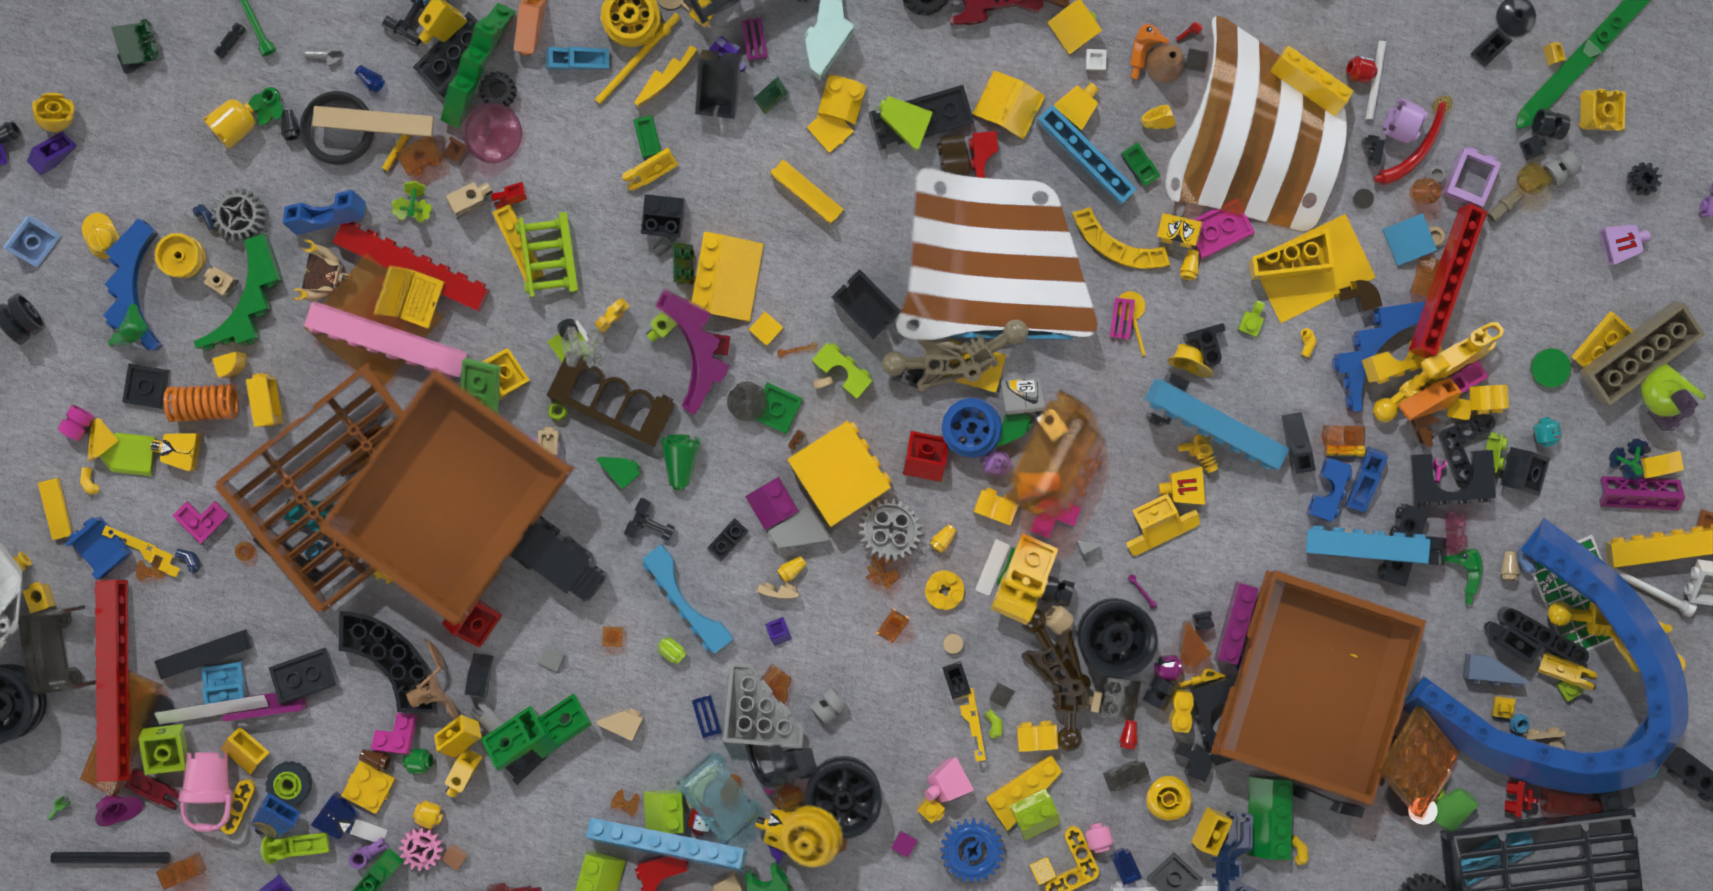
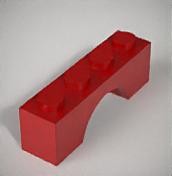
M996 131L972 133L971 139H968L969 151L973 150L970 166L971 170H975L976 178H986L984 174L985 163L998 152Z

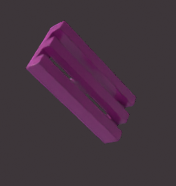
M761 17L746 21L742 20L748 61L768 58ZM756 23H758L763 54H759L754 27ZM746 25L751 27L755 51L753 56H751Z

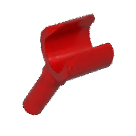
M1199 22L1192 23L1186 31L1176 37L1177 41L1179 42L1191 32L1197 35L1203 29V26Z

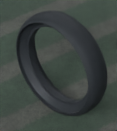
M342 91L326 92L314 98L302 114L300 121L302 141L307 150L324 163L344 165L354 162L369 149L373 141L374 132L364 131L360 144L347 154H327L316 146L311 137L310 124L314 106L321 107L328 102L344 101L352 104L358 110H370L361 99L350 93Z

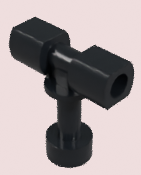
M411 0L410 2L413 5L404 20L396 21L386 16L381 26L394 34H400L404 40L418 47L422 40L418 37L420 34L413 31L414 26L411 23L420 8L424 10L426 6L423 0H420L418 3L416 0Z
M641 497L635 508V516L632 521H629L624 534L635 539L639 529H644L647 526L662 533L661 538L669 541L675 526L669 523L667 526H664L649 519L650 515L647 512L652 502Z

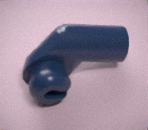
M198 204V206L193 207L194 215L196 217L202 216L208 230L217 228L213 225L215 220L211 219L212 213L205 205Z
M178 548L175 552V558L185 560L188 571L190 573H197L200 568L197 554Z

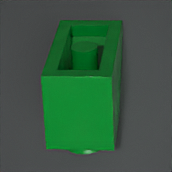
M1005 413L1002 421L1001 439L996 447L1024 436L1025 432L1029 433L1033 423L1030 421L1031 416L1023 413Z
M602 456L596 459L621 489L627 487L641 474L639 471L641 466L634 459L631 461L629 458Z

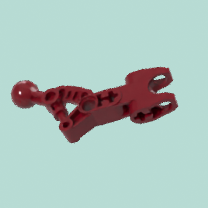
M962 0L966 6L964 12L950 17L949 21L950 25L981 24L988 21L987 11L1018 7L1033 13H1039L1044 3L1043 0H1006L1007 2L999 0L998 3H995L994 0Z

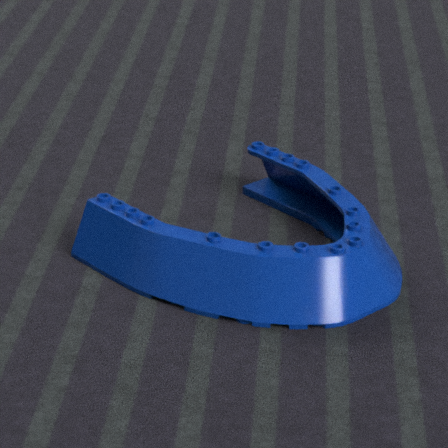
M1543 518L1520 550L1593 602L1606 618L1641 672L1647 699L1646 717L1623 747L1597 752H1577L1497 730L1425 676L1420 679L1404 700L1402 709L1472 759L1495 771L1531 784L1582 794L1606 793L1636 786L1649 779L1658 770L1685 733L1689 717L1688 692L1680 660L1658 620L1636 591L1608 564Z

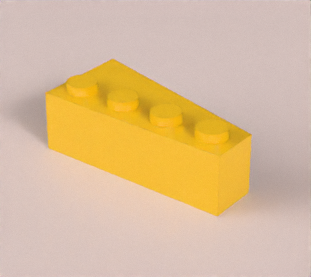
M1329 228L1253 256L1248 261L1251 281L1329 272L1334 268Z

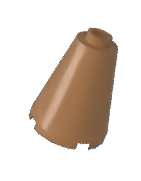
M1170 43L1156 45L1150 50L1146 58L1148 73L1155 81L1161 83L1172 82L1178 79L1185 68L1183 52L1177 46Z

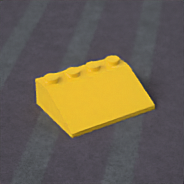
M704 231L692 302L704 307L710 312V315L750 321L764 244Z

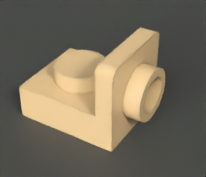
M543 427V430H538V443L554 455H558L560 432L555 431V427Z

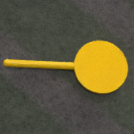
M1124 292L1118 298L1135 300L1132 321L1141 354L1145 356L1144 346L1136 321L1144 313L1145 302L1143 297L1136 292ZM1123 302L1118 303L1117 314L1120 317ZM1126 303L1124 320L1127 321L1129 317L1130 303Z

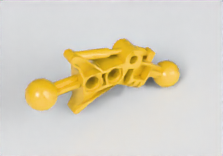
M1556 601L1549 607L1547 612L1548 618L1554 625L1565 626L1570 621L1586 622L1590 635L1596 634L1600 636L1602 634L1605 637L1610 636L1615 642L1616 648L1629 663L1633 672H1640L1618 635L1593 602L1590 603V607H1587V610L1572 609L1569 604L1563 601ZM1658 621L1665 633L1672 631L1671 625ZM1676 653L1684 672L1686 668L1685 660L1680 654Z

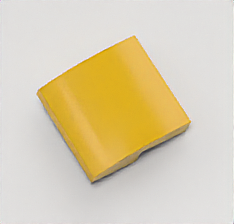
M1076 0L1047 22L1069 55L1102 32V29L1082 0Z

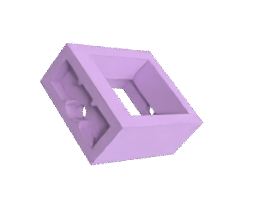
M1472 147L1459 150L1442 194L1467 205L1471 203L1479 208L1484 207L1501 162L1496 161L1497 158L1492 155L1486 154L1484 156L1479 154L1478 150ZM1466 157L1491 167L1480 197L1455 187Z

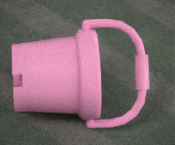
M195 752V758H191V753L186 755L183 789L179 792L178 801L181 802V816L185 824L195 831L214 832V830L223 827L229 818L233 795L232 790L229 789L228 753L223 752V758H220L218 752ZM186 803H225V814L222 821L217 825L193 824L187 817Z

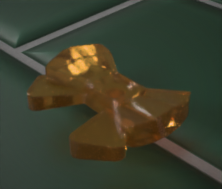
M155 556L152 567H146L144 561L139 560L136 565L137 579L139 581L144 580L146 577L163 579L165 572L158 570L162 559Z
M623 789L617 791L611 801V808L619 807L627 811L630 816H633L638 809V802L640 801L638 793H635L631 800L627 801L624 799Z

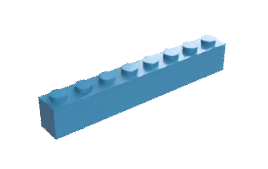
M1154 378L1144 398L1145 401L1150 403V408L1159 412L1161 409L1166 411L1165 415L1174 420L1177 418L1181 419V424L1192 429L1193 426L1198 428L1197 432L1205 437L1213 436L1214 442L1223 446L1225 443L1230 445L1229 450L1240 454V452L1245 453L1244 458L1252 462L1260 461V466L1267 470H1271V468L1279 470L1289 451V448L1163 380Z
M590 818L586 838L593 842L740 872L744 870L748 853L743 848Z

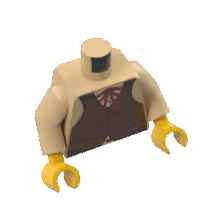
M308 239L304 240L310 243V247L308 249L302 248V250L309 252L302 289L296 288L292 290L298 291L300 296L298 298L293 297V300H302L304 298V300L320 301L332 296L333 292H338L340 284L351 285L352 275L342 273L343 265L339 263V258L329 248L314 244Z

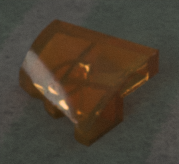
M772 663L760 680H764L773 691V696L778 702L781 701L784 704L787 701V689L790 686L791 677Z

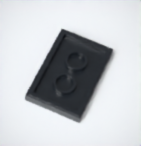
M322 648L268 667L279 705H284L338 686L327 648Z

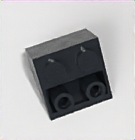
M645 194L641 234L681 238L686 200L684 198Z

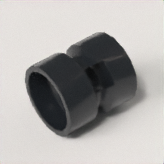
M1543 108L1537 111L1532 121L1533 133L1556 140L1564 139L1570 128V117L1568 115L1554 113Z
M1426 536V539H1430L1428 564L1444 566L1445 554L1443 550L1446 549L1447 538Z
M1048 576V582L1041 600L1051 603L1055 600L1058 605L1068 607L1072 599L1075 583L1067 580L1060 582L1059 578Z
M1155 675L1150 683L1152 688L1146 691L1142 700L1166 711L1170 703L1168 698L1174 695L1178 686ZM1157 692L1162 693L1160 698L1156 696Z

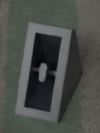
M1497 27L1471 52V55L1485 67L1513 40L1502 29Z
M961 661L942 667L952 700L971 694Z

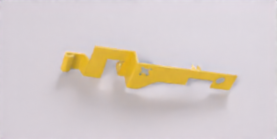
M107 525L105 526L102 535L113 538L115 534L119 538L127 539L126 545L140 550L144 559L148 560L150 564H152L156 555L163 557L158 570L177 578L181 568L170 564L173 554ZM109 530L113 531L112 535L109 534ZM148 545H149L150 547H153V548H151V552H150V550H146V549L148 548Z
M970 688L971 694L962 696H968L969 705H960L961 715L970 724L972 737L977 736L979 750L974 751L976 762L986 760L974 690ZM970 711H975L976 716H971L972 713ZM979 751H982L981 756L978 755Z

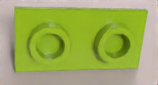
M1491 432L1490 436H1488L1486 450H1493L1495 473L1499 474V471L1504 468L1505 458H1502L1503 450H1507L1508 439H1505V434H1501L1500 438L1498 437L1499 433Z

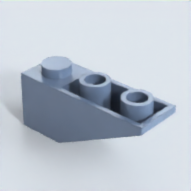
M1465 653L1463 677L1468 678L1469 682L1481 683L1482 680H1487L1492 685H1501V682H1508V686L1521 687V684H1528L1527 680L1492 657Z

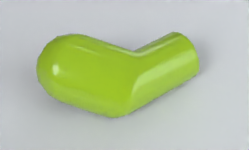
M990 708L984 716L991 722V729L988 732L990 738L996 739L1003 733V721Z

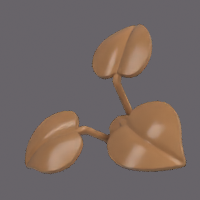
M425 638L423 640L428 643L431 656L436 662V670L421 684L417 685V689L407 693V698L413 708L423 703L428 704L440 701L446 705L451 716L456 719L458 717L457 708L448 694H444L435 677L441 669H445L443 657L438 648L429 639ZM430 680V689L426 686L423 687Z

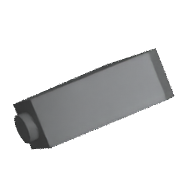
M809 505L768 531L770 535L767 536L773 546L777 544L779 548L823 542L830 539Z

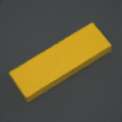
M54 478L39 482L38 487L52 540L69 537L73 530L60 479Z

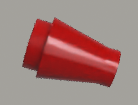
M1125 720V725L1118 741L1121 748L1135 750L1136 745H1138L1136 721Z

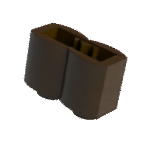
M964 135L940 138L941 143H937L938 155L943 156V163H940L941 171L969 176L970 171Z

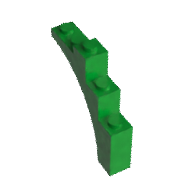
M497 3L486 18L482 17L476 24L470 46L461 56L458 73L448 86L440 121L459 129L466 120L475 90L486 64L500 37L514 18L515 10Z
M261 234L244 240L248 258V273L241 299L232 314L221 326L208 335L193 341L196 349L209 351L214 349L216 344L222 343V345L233 343L234 338L236 344H243L245 347L255 344V340L260 339L253 315L255 318L267 315L266 311L272 310L264 287L266 289L278 286V282L283 281L267 235Z

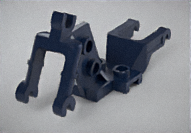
M1228 811L1226 815L1230 816L1233 822L1217 857H1212V861L1216 862V873H1212V877L1218 878V891H1259L1240 882L1242 881L1243 873L1242 860H1236L1239 856L1252 850L1253 816L1248 813L1241 815L1246 818V821L1240 822V840L1237 843L1238 816L1235 812Z

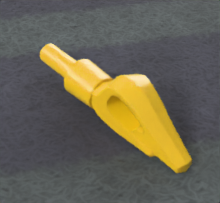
M1207 668L1203 670L1201 676L1191 677L1190 680L1179 682V687L1191 684L1195 686L1226 676ZM1207 672L1215 673L1213 676H1206Z

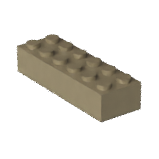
M1673 301L1580 370L1579 373L1598 402L1611 406L1643 382L1647 375L1657 367L1665 363L1667 364L1705 334L1686 304Z

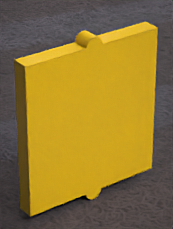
M818 114L817 118L807 126V129L829 153L838 145H842L843 141L854 132L844 120L824 114Z

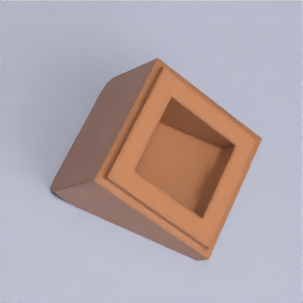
M452 844L441 860L457 871L468 857V854L455 844Z

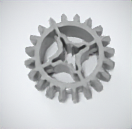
M235 187L232 189V193L230 190H225L226 197L220 194L219 198L221 201H214V204L218 205L217 209H211V211L216 212V215L211 216V219L217 220L213 225L214 227H220L218 233H225L224 237L227 239L231 237L233 241H237L238 237L240 241H244L245 235L248 239L252 238L251 232L258 235L259 232L256 228L264 227L262 224H259L260 220L266 221V218L261 216V214L266 213V210L260 209L264 203L262 201L257 202L260 197L258 195L253 196V191L251 190L246 193L245 188H241L239 191ZM242 199L235 207L229 206L232 201ZM249 203L253 209V218L248 214ZM232 210L242 213V216L246 217V219L236 216V213L232 212ZM225 211L230 216L229 225L225 221ZM242 222L249 223L246 228L235 230Z

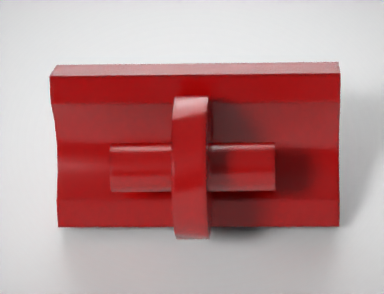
M1508 781L1506 793L1517 794V801L1505 800L1504 811L1514 813L1515 817H1521L1523 801L1526 802L1525 809L1532 810V803H1538L1539 799L1533 797L1534 790L1527 789V796H1524L1525 781Z

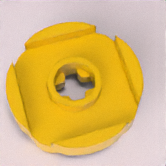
M623 298L618 299L606 310L607 312L603 316L601 315L594 325L604 334L614 321L618 322L624 316L623 313L630 305Z
M940 570L933 573L927 580L925 595L928 602L935 608L949 610L956 607L962 601L964 584L955 573ZM945 584L946 587H950L948 595L939 593V590L942 589L941 585Z

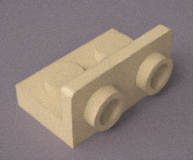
M1548 727L1547 731L1540 732L1539 729H1528L1527 733H1521L1523 738L1564 749L1563 736H1566V732L1559 730V727Z

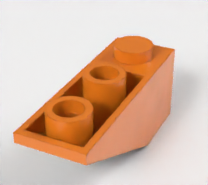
M1447 378L1430 385L1401 402L1398 407L1410 421L1451 407L1462 391L1451 378Z

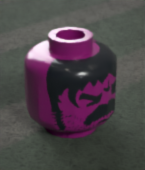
M1176 655L1160 656L1158 663H1154V674L1159 675V678L1165 681H1177L1180 675H1183L1182 660H1179Z

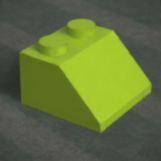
M683 789L644 791L645 829L669 834L684 833Z
M1045 789L1009 806L1025 841L1060 824L1056 807Z
M588 850L585 854L575 891H618L626 860Z

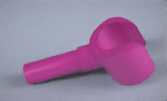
M1438 458L1432 462V467L1436 470V483H1440L1442 469L1447 465L1446 460L1442 461L1441 466L1438 464Z

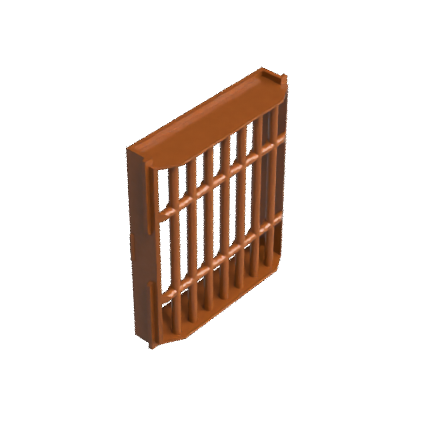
M368 362L313 405V409L306 415L297 418L283 429L278 437L274 440H268L217 480V485L214 486L317 612L322 610L324 613L377 571L372 566L366 570L358 561L360 557L354 553L352 554L350 550L329 535L327 536L333 544L302 568L295 558L326 535L320 529L291 552L282 544L312 519L322 528L321 524L324 518L320 513L343 495L357 474L316 507L307 498L366 451L372 456L376 451L373 446L393 431L395 422L404 411L371 371L373 368ZM364 375L372 386L342 409L334 398ZM378 392L384 402L354 424L348 414ZM329 404L336 414L276 461L268 450L321 408ZM388 408H391L397 417L367 440L360 430ZM342 420L348 430L297 471L288 476L282 466ZM355 436L360 442V447L304 491H301L294 483L351 437ZM263 456L269 467L238 491L229 481L259 457ZM276 472L282 482L251 506L244 496ZM289 488L295 495V498L264 521L257 511L285 489ZM301 503L308 513L277 537L270 527ZM340 550L346 560L315 583L308 574L336 551ZM352 565L359 573V576L327 601L320 590Z

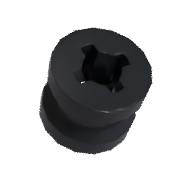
M1211 610L1192 614V618L1196 622L1195 630H1204L1215 626L1214 622L1211 621Z

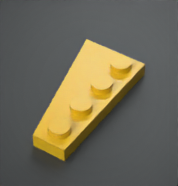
M1050 754L985 797L1007 831L1016 823L1009 806L1043 789L1046 790L1061 774L1062 770Z

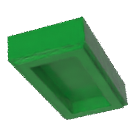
M653 115L633 119L642 158L652 157L661 152Z

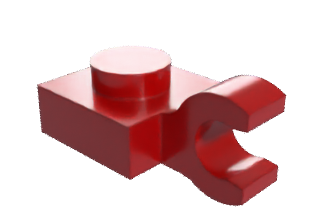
M523 181L504 187L503 192L491 194L492 201H496L494 202L495 208L500 209L504 207L506 202L508 205L527 200Z

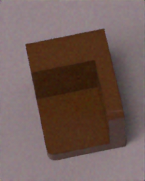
M450 136V143L442 155L461 166L471 149Z

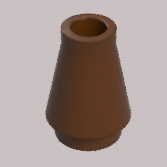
M363 749L359 760L367 763L377 771H385L390 764L391 757L386 752Z

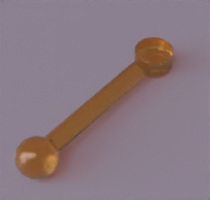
M811 342L810 345L787 350L779 349L777 355L783 357L785 354L810 348L815 350L818 345L816 342Z

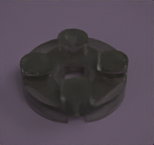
M749 381L740 382L729 392L727 407L730 413L737 419L745 422L754 421L764 415L767 407V396L764 389L757 384ZM747 396L752 400L748 407H746V404H743V400H746Z

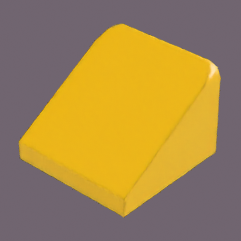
M1457 398L1454 404L1447 409L1446 417L1469 420L1471 415L1470 400Z

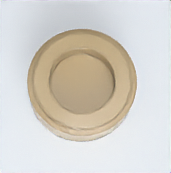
M1439 227L1429 228L1435 245H1441L1445 240L1444 231Z
M826 376L813 380L812 383L814 388L818 389L831 385L833 381L831 376Z
M951 633L944 638L943 646L947 652L955 654L961 651L963 640L958 634Z

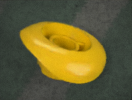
M1163 776L1150 786L1147 792L1146 803L1149 811L1156 818L1173 821L1187 814L1191 807L1192 796L1188 786L1180 778Z

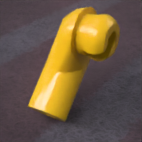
M1304 328L1300 332L1305 345L1301 355L1310 358L1317 340L1311 329Z
M1294 835L1291 837V844L1297 849V855L1294 859L1297 865L1306 864L1309 860L1308 847Z

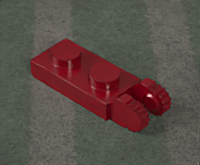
M137 768L133 769L130 774V780H127L124 787L158 805L162 804L172 810L177 809L178 804L165 799V796L169 794L179 799L180 791L171 788L170 785L149 774L145 775V772Z

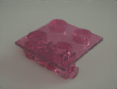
M1462 511L1457 513L1446 512V526H1455L1446 528V530H1456V533L1446 534V536H1456L1447 538V548H1449L1450 552L1457 551L1461 553L1465 550V547H1468L1467 535H1464L1463 527H1466V516L1462 515Z

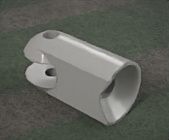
M478 703V706L484 712L482 716L474 709L471 711L472 717L488 733L505 723L485 703Z

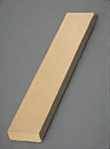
M314 106L312 126L433 137L434 117Z

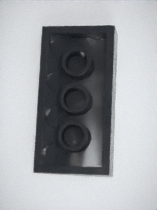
M470 12L464 16L467 19L466 24L447 41L442 42L439 40L413 66L443 98L447 94L450 82L458 73L461 56L470 46L474 27L479 22Z

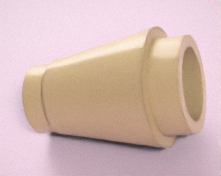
M1504 552L1500 571L1502 580H1518L1520 570L1517 552Z

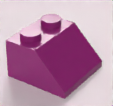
M780 477L775 478L745 496L765 530L799 511Z

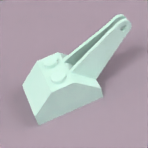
M820 0L817 24L814 28L810 26L804 35L806 37L805 44L811 75L820 81L854 33V24L844 18L842 0Z

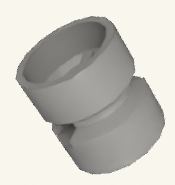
M1568 150L1557 156V160L1553 159L1542 167L1546 178L1555 187L1566 182L1567 177L1572 178L1582 171L1580 162Z
M830 687L823 693L822 699L818 698L810 706L820 719L828 724L835 718L836 712L841 713L848 705Z

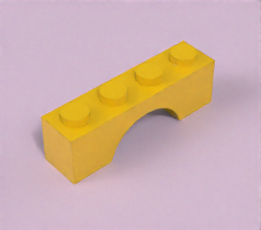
M1441 345L1438 354L1443 351ZM1408 351L1407 356L1402 361L1392 357L1389 352L1379 353L1361 361L1369 383L1377 381L1378 384L1389 381L1390 376L1396 378L1405 375V370L1410 369V371L1422 368L1420 364L1425 359Z

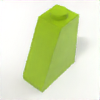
M887 96L886 100L882 99L878 109L881 111L880 117L914 151L918 152L933 112L891 96Z

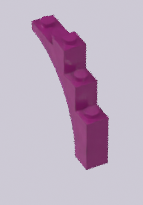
M664 288L655 307L677 323L689 346L691 378L681 406L689 413L695 415L701 408L706 394L711 390L713 381L721 383L722 379L727 375L729 365L712 355L717 350L720 339L702 329L709 320L710 312L704 307Z

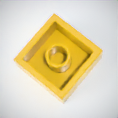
M766 311L749 328L766 346L783 329Z

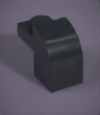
M1174 743L1172 751L1189 758L1184 772L1191 777L1206 782L1211 769V758L1208 752L1197 743L1193 750L1192 746L1187 743Z

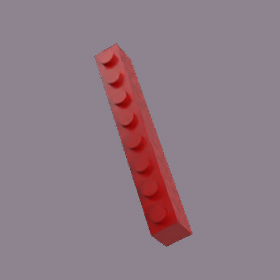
M1471 203L1458 208L1408 350L1424 359L1437 356L1487 214V211Z
M354 221L340 225L332 243L387 269L390 266L405 268L439 279L444 282L440 294L476 311H481L490 290L485 288L486 284L475 280L473 283L467 280L469 276L459 271L457 274L449 271L451 267L439 263L437 266L431 263L432 258L423 254L421 257L413 254L415 250L403 246L401 249L395 246L397 242L386 237L385 240L378 238L379 233L367 229V231L359 229L361 225Z

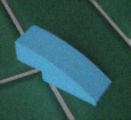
M548 47L546 49V69H609V49Z

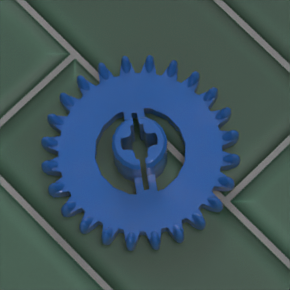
M965 818L964 825L957 821V829L950 826L952 834L945 832L948 840H941L946 847H941L940 851L946 854L942 855L941 859L947 860L943 864L944 867L951 866L948 873L956 872L955 879L961 875L962 882L969 878L970 883H973L974 878H976L980 883L982 876L988 880V873L995 875L993 868L1000 869L997 862L1004 861L999 855L1004 854L1005 851L999 848L1004 846V842H998L1002 836L1001 834L995 835L996 828L989 830L990 822L983 826V819H980L979 823L976 824L975 818H972L971 824H969ZM968 837H976L975 840H968L964 843L963 852L965 856L961 860L958 855L960 843ZM982 842H985L987 847L985 859L976 865H969L970 861L977 860L981 856L982 850L980 845ZM975 846L976 852L972 851L971 853H969L968 848H973Z

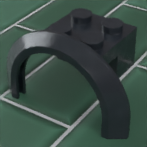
M754 744L745 745L748 760L756 778L762 785L776 791L784 785L794 783L793 779L800 778V780L810 778L811 773L817 772L812 748H792L783 751L781 744L769 746L774 771L765 774L757 759Z

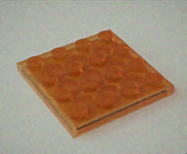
M1416 706L1382 762L1378 772L1412 813L1422 818L1444 778L1447 776L1448 769L1450 770L1457 759L1459 752L1422 707Z

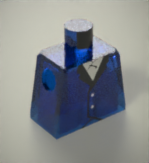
M335 792L314 819L311 826L337 839H341L346 832L350 834L359 813L339 792Z

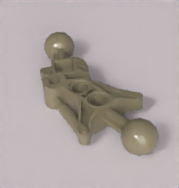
M1014 319L1005 325L1001 335L987 343L978 334L977 341L971 338L973 344L965 342L961 346L955 345L954 342L940 339H917L920 346L924 349V357H904L903 354L897 351L888 352L882 360V368L890 376L901 375L905 369H924L923 376L917 383V388L920 392L925 391L927 388L951 383L956 379L964 377L966 380L974 382L981 377L984 371L989 369L988 367L991 365L996 367L998 365L994 352L1009 343L1018 345L1027 339L1028 327L1021 320ZM969 352L971 358L965 359L962 353ZM932 360L939 361L936 365L929 364ZM951 360H958L956 364L949 363Z

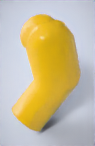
M82 467L80 476L81 487L88 495L97 494L99 492V485L93 484L91 481L92 468Z

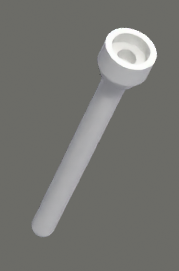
M1611 567L1627 583L1679 608L1682 615L1690 618L1695 613L1696 603H1690L1689 600L1681 601L1617 568Z

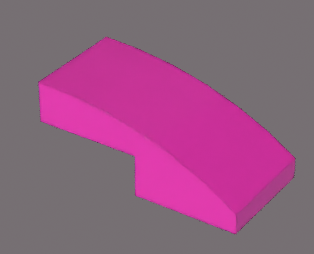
M1478 360L1448 378H1451L1463 393L1469 390V387L1488 378V375Z

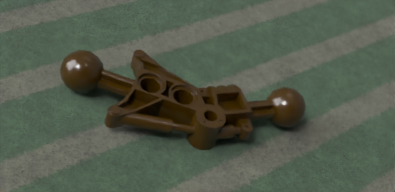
M1036 609L1030 622L1027 625L1021 624L1026 632L1034 633L1043 650H1026L1022 653L1021 657L1031 664L1046 682L1049 681L1053 686L1052 693L1055 697L1052 700L1055 703L1052 707L1057 711L1064 712V728L1058 734V744L1063 750L1075 751L1081 746L1083 739L1081 732L1076 728V712H1085L1089 709L1086 700L1091 680L1087 675L1081 673L1080 661L1072 639V630L1069 628L1064 630L1059 641L1053 644L1044 629L1046 623L1045 615L1041 610ZM1051 652L1055 654L1056 659L1052 658ZM1060 669L1066 673V676L1061 674Z

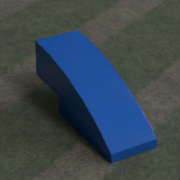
M1367 447L1365 456H1363L1356 473L1346 506L1366 512L1381 479L1380 474L1388 459L1385 452Z

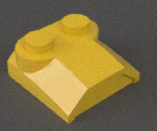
M828 75L817 114L828 115L855 125L867 86L838 75Z

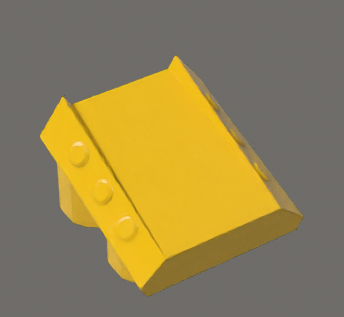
M1595 89L1584 90L1580 94V122L1578 125L1583 130H1625L1626 92Z

